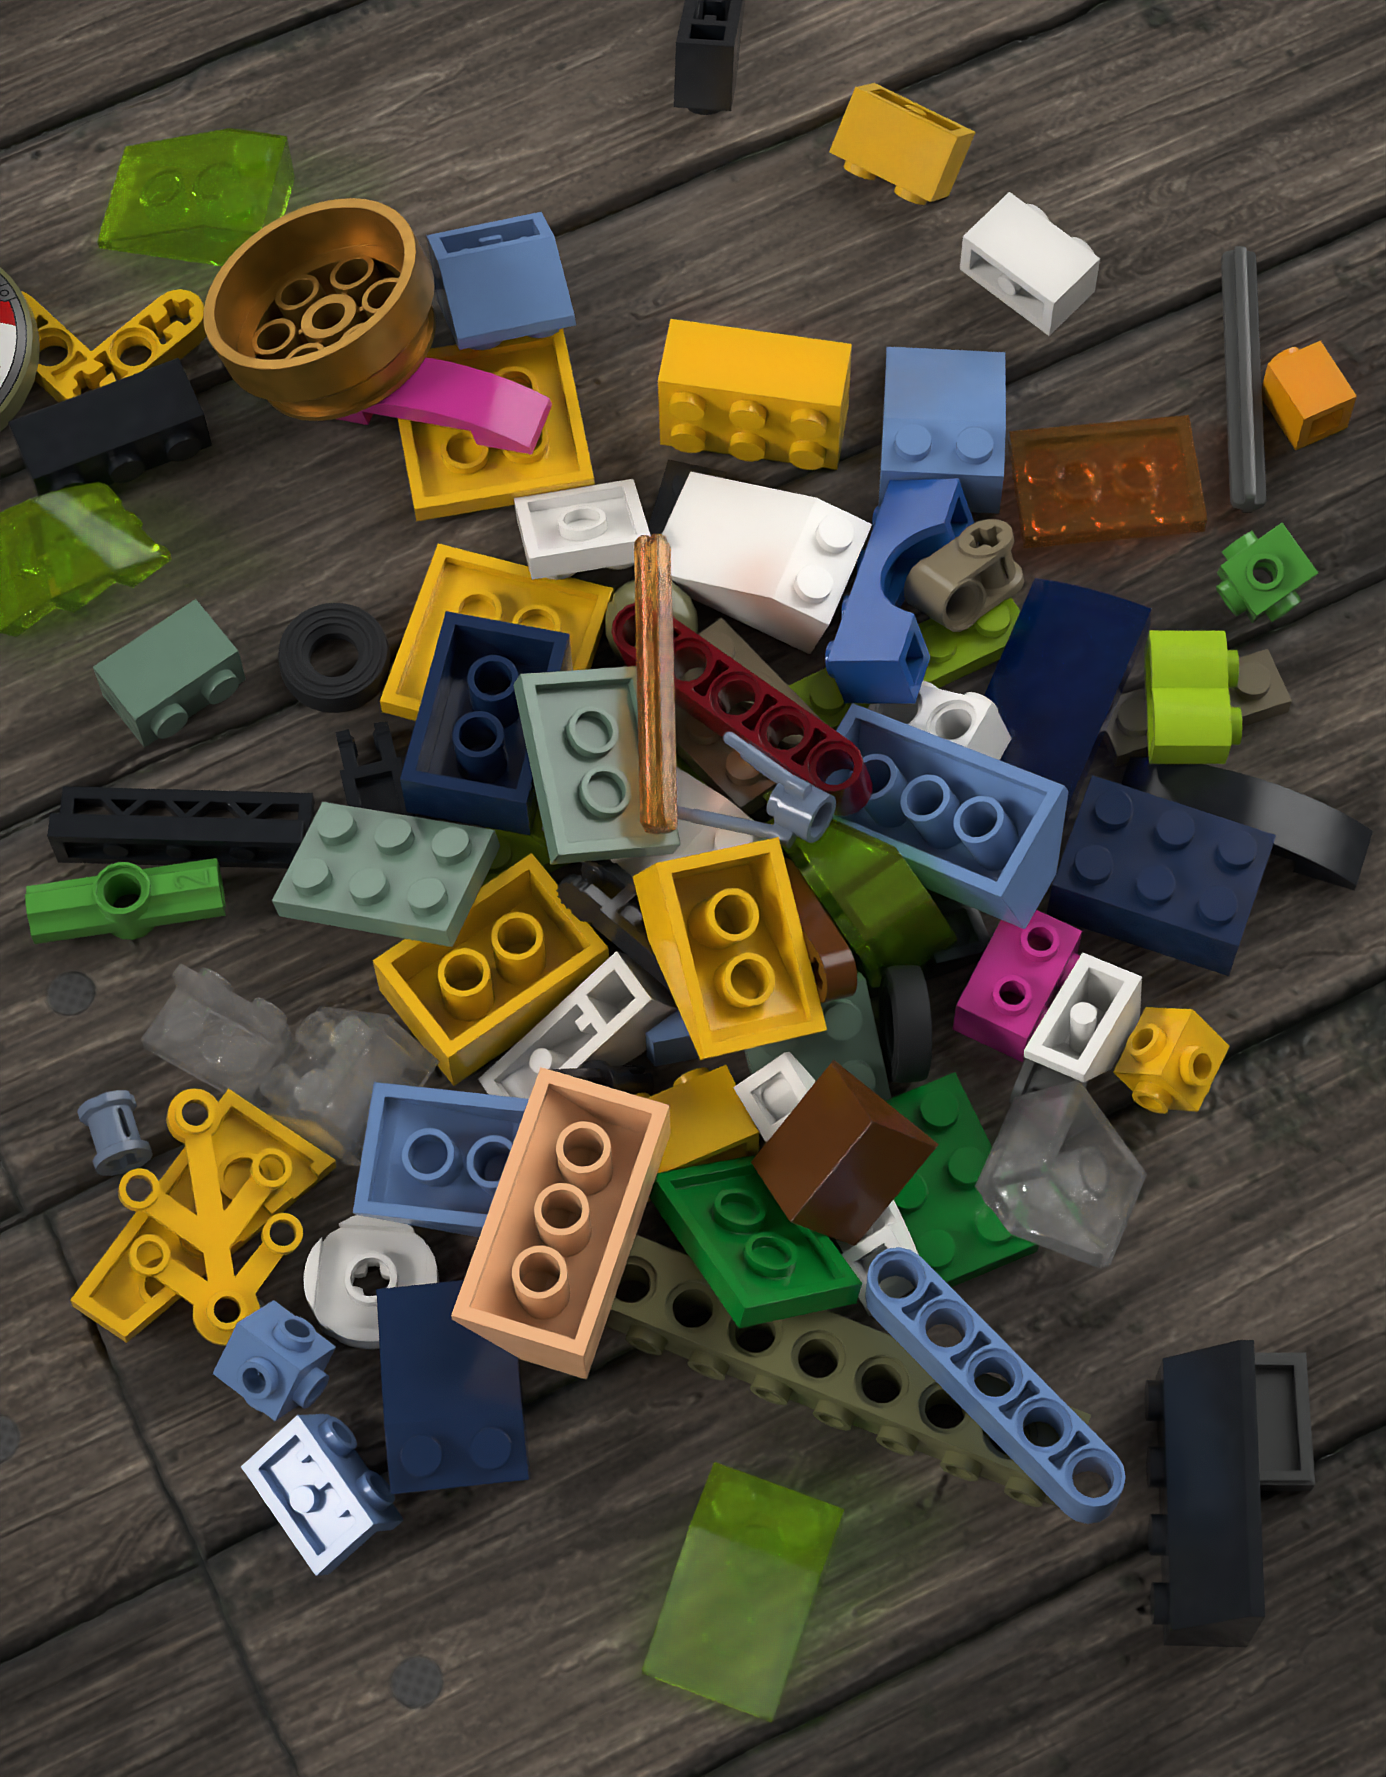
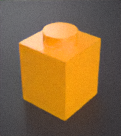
M1321 341L1302 349L1298 347L1288 348L1277 354L1267 364L1262 384V399L1295 451L1348 428L1357 396Z

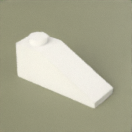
M616 951L478 1080L489 1095L529 1099L540 1067L546 1069L581 1068L586 1062L592 1060L606 1061L611 1066H622L646 1050L645 1033L677 1011L678 1007L670 990L628 955Z

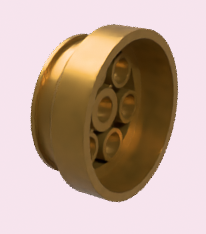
M347 198L319 202L295 210L271 222L246 240L228 258L208 291L203 311L204 328L209 342L234 381L242 389L259 398L268 400L276 410L292 418L307 421L337 419L355 414L382 401L399 389L422 364L431 348L436 331V315L432 305L435 287L434 274L429 260L411 227L396 210L382 203L367 199Z

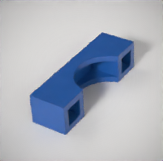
M959 478L890 480L882 504L875 508L872 518L873 530L866 550H861L858 556L857 576L851 594L846 595L843 599L841 608L842 620L835 640H831L828 643L825 654L827 673L831 678L835 679L844 703H916L930 660V654L914 613L900 609L905 600L904 584L913 566L920 560L931 556L958 537L968 526L974 524Z

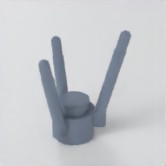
M726 732L723 736L724 742L739 752L740 757L753 766L754 769L777 784L767 803V813L774 817V824L680 806H672L669 809L670 816L675 819L768 839L779 837L780 844L790 848L797 837L809 843H814L824 834L833 818L836 799L829 793L791 774L735 733Z

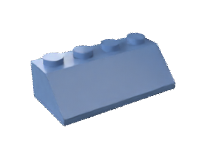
M852 703L836 731L853 742L860 750L873 784L872 796L867 805L857 813L848 816L833 815L828 828L815 842L1022 929H1026L1057 873L1069 792L1067 788L1052 780ZM848 769L835 771L828 776L825 783L829 785L844 783L850 778L853 771Z

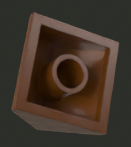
M833 1060L751 1163L790 1222L855 1246L936 1149L938 1143Z

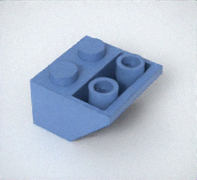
M542 212L426 235L431 267L434 274L436 299L459 350L466 348L487 350L498 346L504 340L523 336L544 338L554 335L561 328L576 326L575 314L555 237Z

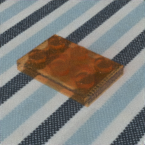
M1189 415L1009 431L1008 450L1024 548L1205 532L1208 519Z

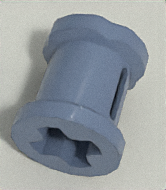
M127 1090L110 1091L91 1098L79 1106L77 1111L80 1122L85 1124V1126H89L97 1151L93 1164L97 1174L103 1176L124 1174L130 1170L137 1169L147 1163L153 1155L149 1142L141 1140L133 1116V1111H135L137 1104L134 1095L130 1094Z

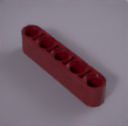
M635 602L625 606L617 613L613 620L611 631L614 642L627 667L642 666L646 684L722 738L726 732L735 733L791 774L834 796L836 799L835 816H848L857 813L867 805L872 796L873 784L861 752L853 742L660 607L649 602ZM649 634L658 635L650 645L634 647L636 642L642 637ZM706 668L697 679L691 681L681 680L683 675L691 669ZM743 701L754 702L746 713L740 715L728 714L737 703ZM791 735L803 736L801 742L794 748L788 750L777 749L779 742L785 737ZM841 769L853 771L850 778L844 783L838 785L825 783L828 776L835 771Z

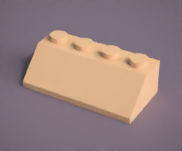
M540 1067L451 1315L452 1320L521 1360L587 1380L671 1134L669 1105Z

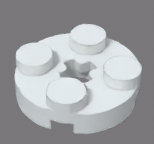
M356 1215L339 1223V1229L331 1232L324 1241L321 1237L311 1249L305 1264L304 1291L308 1304L321 1330L325 1334L351 1347L380 1349L377 1295L364 1296L362 1288L353 1286L354 1279L366 1277L368 1267L372 1266L380 1267L382 1278L390 1280L387 1288L439 1283V1273L431 1249L426 1245L424 1239L415 1233L414 1228L410 1225Z

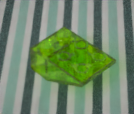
M771 790L763 795L767 803L772 793ZM772 818L771 820H769V821L767 822V824H772V825H773V824H774V818ZM833 818L824 834L814 843H809L797 837L790 848L782 846L871 973L880 966H883V968L895 965L922 966L932 958L934 953L946 949L958 941V938L932 897L896 847Z

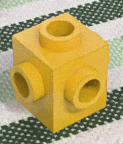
M1145 1007L1134 1031L1127 1040L1126 1047L1113 1073L1133 1091L1132 1098L1134 1101L1149 1111L1159 1114H1165L1168 1110L1198 1112L1230 1046L1193 1009Z

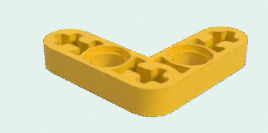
M177 289L168 291L158 297L94 350L90 351L32 296L21 291L31 307L37 323L40 352L49 346H61L68 350L67 357L57 365L44 366L39 363L35 381L59 403L81 395L80 390L86 386L94 390L117 381L115 376L120 380L173 359L179 358L180 360L197 347L206 337L203 323V302L193 292ZM177 315L179 318L184 319L190 315L191 322L184 325L182 322L175 321L171 324L170 317ZM163 336L165 337V344H161L159 341ZM131 346H145L152 351L150 358L141 365L129 366L120 361L121 354ZM107 367L112 369L109 375H107L105 370Z

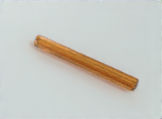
M656 533L641 535L634 542L640 823L645 832L649 834L671 833L678 826L671 546L667 542L666 536Z

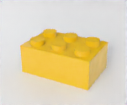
M670 319L658 377L660 445L672 446L686 453L709 451L730 454L737 459L750 462L761 459L787 462L805 470H816L821 467L838 470L849 406L852 344Z
M532 853L480 888L453 947L404 939L373 960L380 992L453 1086L520 1041L609 958L607 945L590 924L577 919L571 914L570 909H566V906L561 904L560 898L557 897L559 895L556 891L558 889L557 883Z

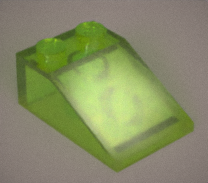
M226 128L125 146L97 241L99 248L223 266L228 258L246 240L286 213L295 179L287 136Z
M714 1462L689 1526L642 1668V1674L773 1722L841 1535L845 1509Z

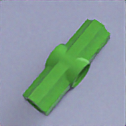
M217 858L141 869L130 862H117L105 867L97 876L26 886V913L34 944L111 933L121 939L134 940L145 936L155 926L226 916L224 886ZM127 894L140 896L132 906L126 908L113 907L115 901L121 896Z

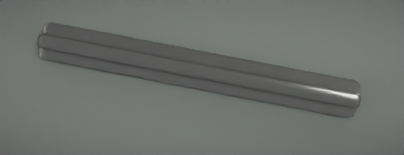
M1235 246L1234 250L1224 252L1221 257L1230 504L1233 508L1240 509L1242 513H1252L1255 509L1263 508L1267 502L1256 254L1247 251L1245 246Z

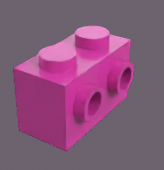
M1038 910L1033 914L1026 929L1001 920L956 1005L953 1030L1023 1062L1025 1059V1047L1081 956L1078 955L1082 931Z

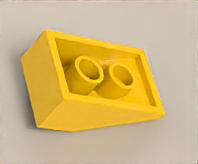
M779 837L657 862L633 876L648 941L700 1060L827 1030Z

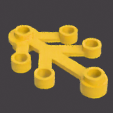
M187 1089L176 1095L170 1103L166 1121L172 1136L178 1141L185 1143L196 1214L160 1190L156 1176L149 1170L142 1168L130 1170L122 1177L118 1188V1196L121 1203L127 1209L145 1212L203 1254L207 1281L172 1259L168 1244L157 1235L147 1234L137 1238L130 1248L128 1260L135 1273L143 1277H154L193 1305V1322L201 1336L211 1343L226 1346L236 1324L260 1309L256 1292L282 1256L292 1253L299 1246L303 1238V1228L300 1221L291 1214L277 1213L271 1216L262 1228V1244L238 1274L234 1276L230 1252L231 1246L271 1191L281 1188L288 1181L292 1173V1162L290 1157L281 1149L266 1148L260 1151L251 1164L250 1177L224 1211L212 1136L216 1133L221 1121V1108L216 1098L209 1092L202 1089ZM191 1103L200 1104L207 1112V1120L198 1126L190 1125L182 1116L183 1108ZM266 1158L277 1159L283 1166L282 1177L277 1180L265 1179L259 1171V1163ZM134 1179H143L150 1184L152 1194L145 1201H134L126 1193L127 1184ZM277 1223L288 1224L294 1232L293 1242L286 1246L275 1244L270 1237V1228ZM146 1244L157 1246L162 1254L161 1263L152 1268L142 1266L136 1257V1252L141 1246ZM230 1299L237 1304L239 1308L237 1320L231 1323H224L217 1319L214 1313V1306L219 1300Z

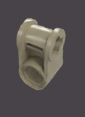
M997 519L978 521L968 526L958 537L931 556L920 560L912 567L905 580L904 597L907 603L953 632H960L971 627L981 616L1002 601L1016 595L1022 589L1025 581L1022 568L1013 561L1011 553L1015 542L1012 527L1008 523Z

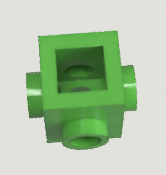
M1280 523L1259 539L1253 531H1250L1222 551L1227 561L1220 566L1217 572L1223 582L1216 586V590L1236 617L1245 612L1253 623L1266 614L1270 621L1274 622L1302 602L1297 591L1312 582L1317 576L1318 571L1285 525ZM1263 570L1267 572L1271 582L1267 584L1258 582L1253 576V571Z

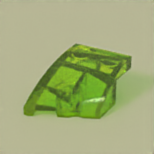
M99 482L50 492L7 508L0 512V633L17 637L56 607L75 613L115 582L134 588L172 560L170 551L165 546L155 543L142 529L144 525L134 513L124 510L122 500L108 485Z

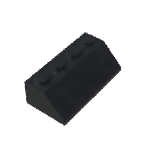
M1237 1340L1163 1358L1156 1375V1380H1146L1145 1418L1146 1421H1157L1158 1446H1148L1147 1485L1148 1488H1159L1160 1514L1149 1515L1148 1545L1150 1556H1161L1162 1582L1151 1583L1150 1614L1152 1624L1163 1625L1164 1646L1247 1647L1265 1618L1254 1340Z

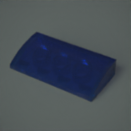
M1035 578L984 696L997 706L998 713L1012 738L1000 761L1062 784L1069 791L1063 826L1064 830L1150 628L1152 609L1089 588Z

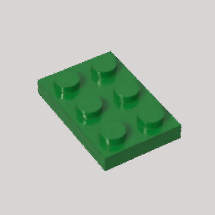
M951 1073L886 1100L889 1105L938 1143L936 1149L894 1198L915 1244L918 1255L952 1288L1037 1252L1040 1243L956 1073Z
M756 1155L657 1173L649 1195L650 1200L738 1328L857 1303L862 1286L860 1279L828 1236L789 1221L751 1163Z

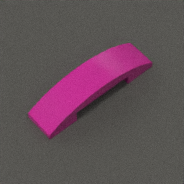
M425 357L417 371L391 395L365 410L337 418V420L369 425L373 414L468 430L471 431L477 445L532 454L552 403L549 397L492 373L453 362Z

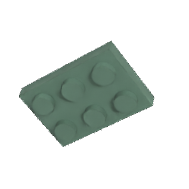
M642 666L520 674L513 686L551 865L673 854L681 845L676 820L669 814L672 802Z
M322 802L272 902L278 915L281 917L453 947L497 855L500 843L495 830Z

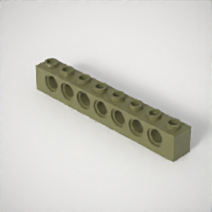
M638 1235L635 1236L619 1285L626 1281H638L643 1283L649 1289V1292L642 1300L634 1303H626L615 1297L605 1324L607 1327L627 1334L625 1340L635 1348L653 1355H662L663 1351L667 1350L689 1359L687 1362L688 1366L706 1377L724 1380L727 1374L751 1384L750 1390L768 1402L787 1405L788 1401L792 1400L814 1409L813 1416L828 1426L846 1431L850 1430L852 1425L877 1434L876 1441L893 1452L913 1456L917 1450L941 1460L940 1467L955 1477L967 1481H978L979 1476L1004 1485V1493L1020 1503L1033 1507H1042L1043 1503L1046 1502L1057 1507L1007 1454L1001 1453L994 1448L990 1441V1436L891 1335L828 1310L738 1328L689 1255ZM689 1305L701 1306L711 1314V1318L707 1323L696 1328L681 1325L675 1319V1316L680 1309ZM761 1330L766 1332L774 1342L767 1350L752 1353L741 1348L737 1343V1339L746 1331ZM821 1354L830 1358L834 1362L836 1369L829 1376L814 1378L805 1374L799 1364L807 1356ZM983 1373L974 1380L979 1391L987 1396L999 1397L1011 1390L1007 1381L987 1373ZM884 1379L894 1384L899 1395L891 1402L876 1403L866 1397L862 1388L872 1380ZM947 1404L954 1407L960 1413L963 1421L954 1428H938L928 1420L926 1411L934 1405ZM1070 1407L1087 1425L1089 1424L1091 1414ZM1032 1422L1023 1428L1024 1435L1028 1441L1036 1446L1049 1447L1059 1442L1058 1433L1048 1423Z

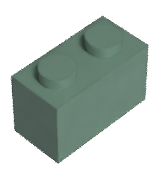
M196 599L93 666L102 695L144 748L158 738L164 739L176 734L183 728L189 717L209 704H218L225 701L236 691L239 684L246 680L239 651Z

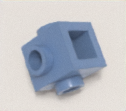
M273 1300L236 1324L213 1374L244 1397L245 1401L252 1408L265 1413L276 1421L300 1405L306 1409L317 1400L329 1381V1375L324 1370L336 1346L318 1334L308 1321L294 1316Z

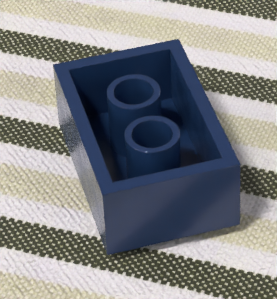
M449 611L445 612L400 777L406 812L531 835L538 808V800L513 684L520 674L573 670L570 634Z
M1092 775L1052 884L1047 915L1229 976L1276 835Z

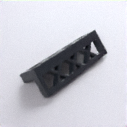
M63 786L60 813H50L47 837L58 863L114 864L117 862H130L135 865L166 866L217 858L220 867L288 869L313 821L315 800L313 793ZM77 806L104 807L111 815L76 814ZM118 807H128V808H127L125 811L122 812ZM150 808H166L173 816L141 815ZM181 809H191V810H189V811L185 814ZM212 810H228L235 818H210L204 816ZM244 811H253V812L250 813L249 815H247ZM275 811L298 812V820L266 818Z

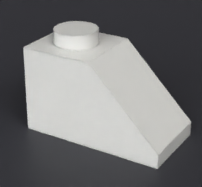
M1082 953L1025 1047L1024 1057L1081 1082H1086L1111 1070L1140 1019L1142 976Z

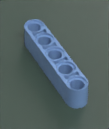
M901 1247L886 1249L876 1255L869 1266L865 1292L867 1308L872 1316L1066 1515L1077 1522L1086 1524L1101 1522L1109 1517L1118 1504L1126 1478L1124 1466L1118 1456L921 1256L912 1250ZM899 1276L910 1281L915 1290L909 1296L897 1299L883 1293L879 1284L888 1277ZM935 1325H951L959 1331L962 1341L953 1347L945 1348L931 1342L926 1332ZM983 1373H996L1007 1380L1011 1390L1003 1396H987L979 1391L974 1380ZM1032 1422L1048 1423L1058 1433L1059 1442L1049 1447L1036 1446L1028 1441L1024 1435L1023 1428ZM1090 1471L1097 1473L1108 1484L1109 1492L1097 1498L1084 1496L1078 1492L1072 1478L1080 1472Z

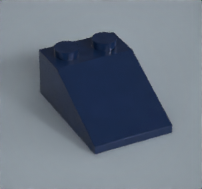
M464 1280L376 1289L384 1429L390 1494L531 1479L519 1358L452 1320L451 1315Z

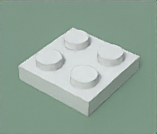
M634 479L514 498L517 522L532 580L539 578L565 579L571 577L576 572L606 567L616 570L626 569L637 562L654 560L652 538Z

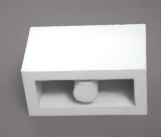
M1009 192L963 236L960 270L1050 336L1095 292L1100 258L1094 254L1091 247L1082 239L1070 237L1051 223L1040 208L1033 204H1025Z

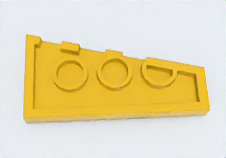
M228 1088L218 1102L221 1108V1121L216 1133L212 1136L224 1211L250 1177L251 1164L260 1151L266 1148L281 1149L290 1157L292 1162V1173L288 1181L281 1188L271 1191L231 1246L230 1252L232 1255L259 1233L271 1216L284 1212L336 1168V1160ZM184 1147L160 1179L159 1186L160 1190L196 1214L186 1147ZM266 1158L259 1163V1171L265 1179L277 1180L283 1175V1166L277 1159ZM152 1191L145 1200H147L151 1196ZM136 1211L70 1300L74 1308L126 1343L181 1298V1296L154 1277H143L132 1270L128 1255L133 1242L137 1238L147 1234L161 1237L168 1244L172 1259L203 1279L206 1277L203 1254L143 1211ZM152 1244L143 1245L136 1252L138 1262L144 1267H156L162 1261L161 1251Z

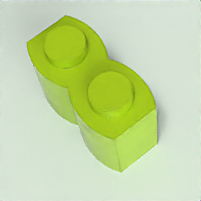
M1149 630L1144 649L1149 764H1226L1231 745H1240L1242 739L1241 708L1231 707L1228 689L1236 688L1238 685V651L1227 649L1225 631Z

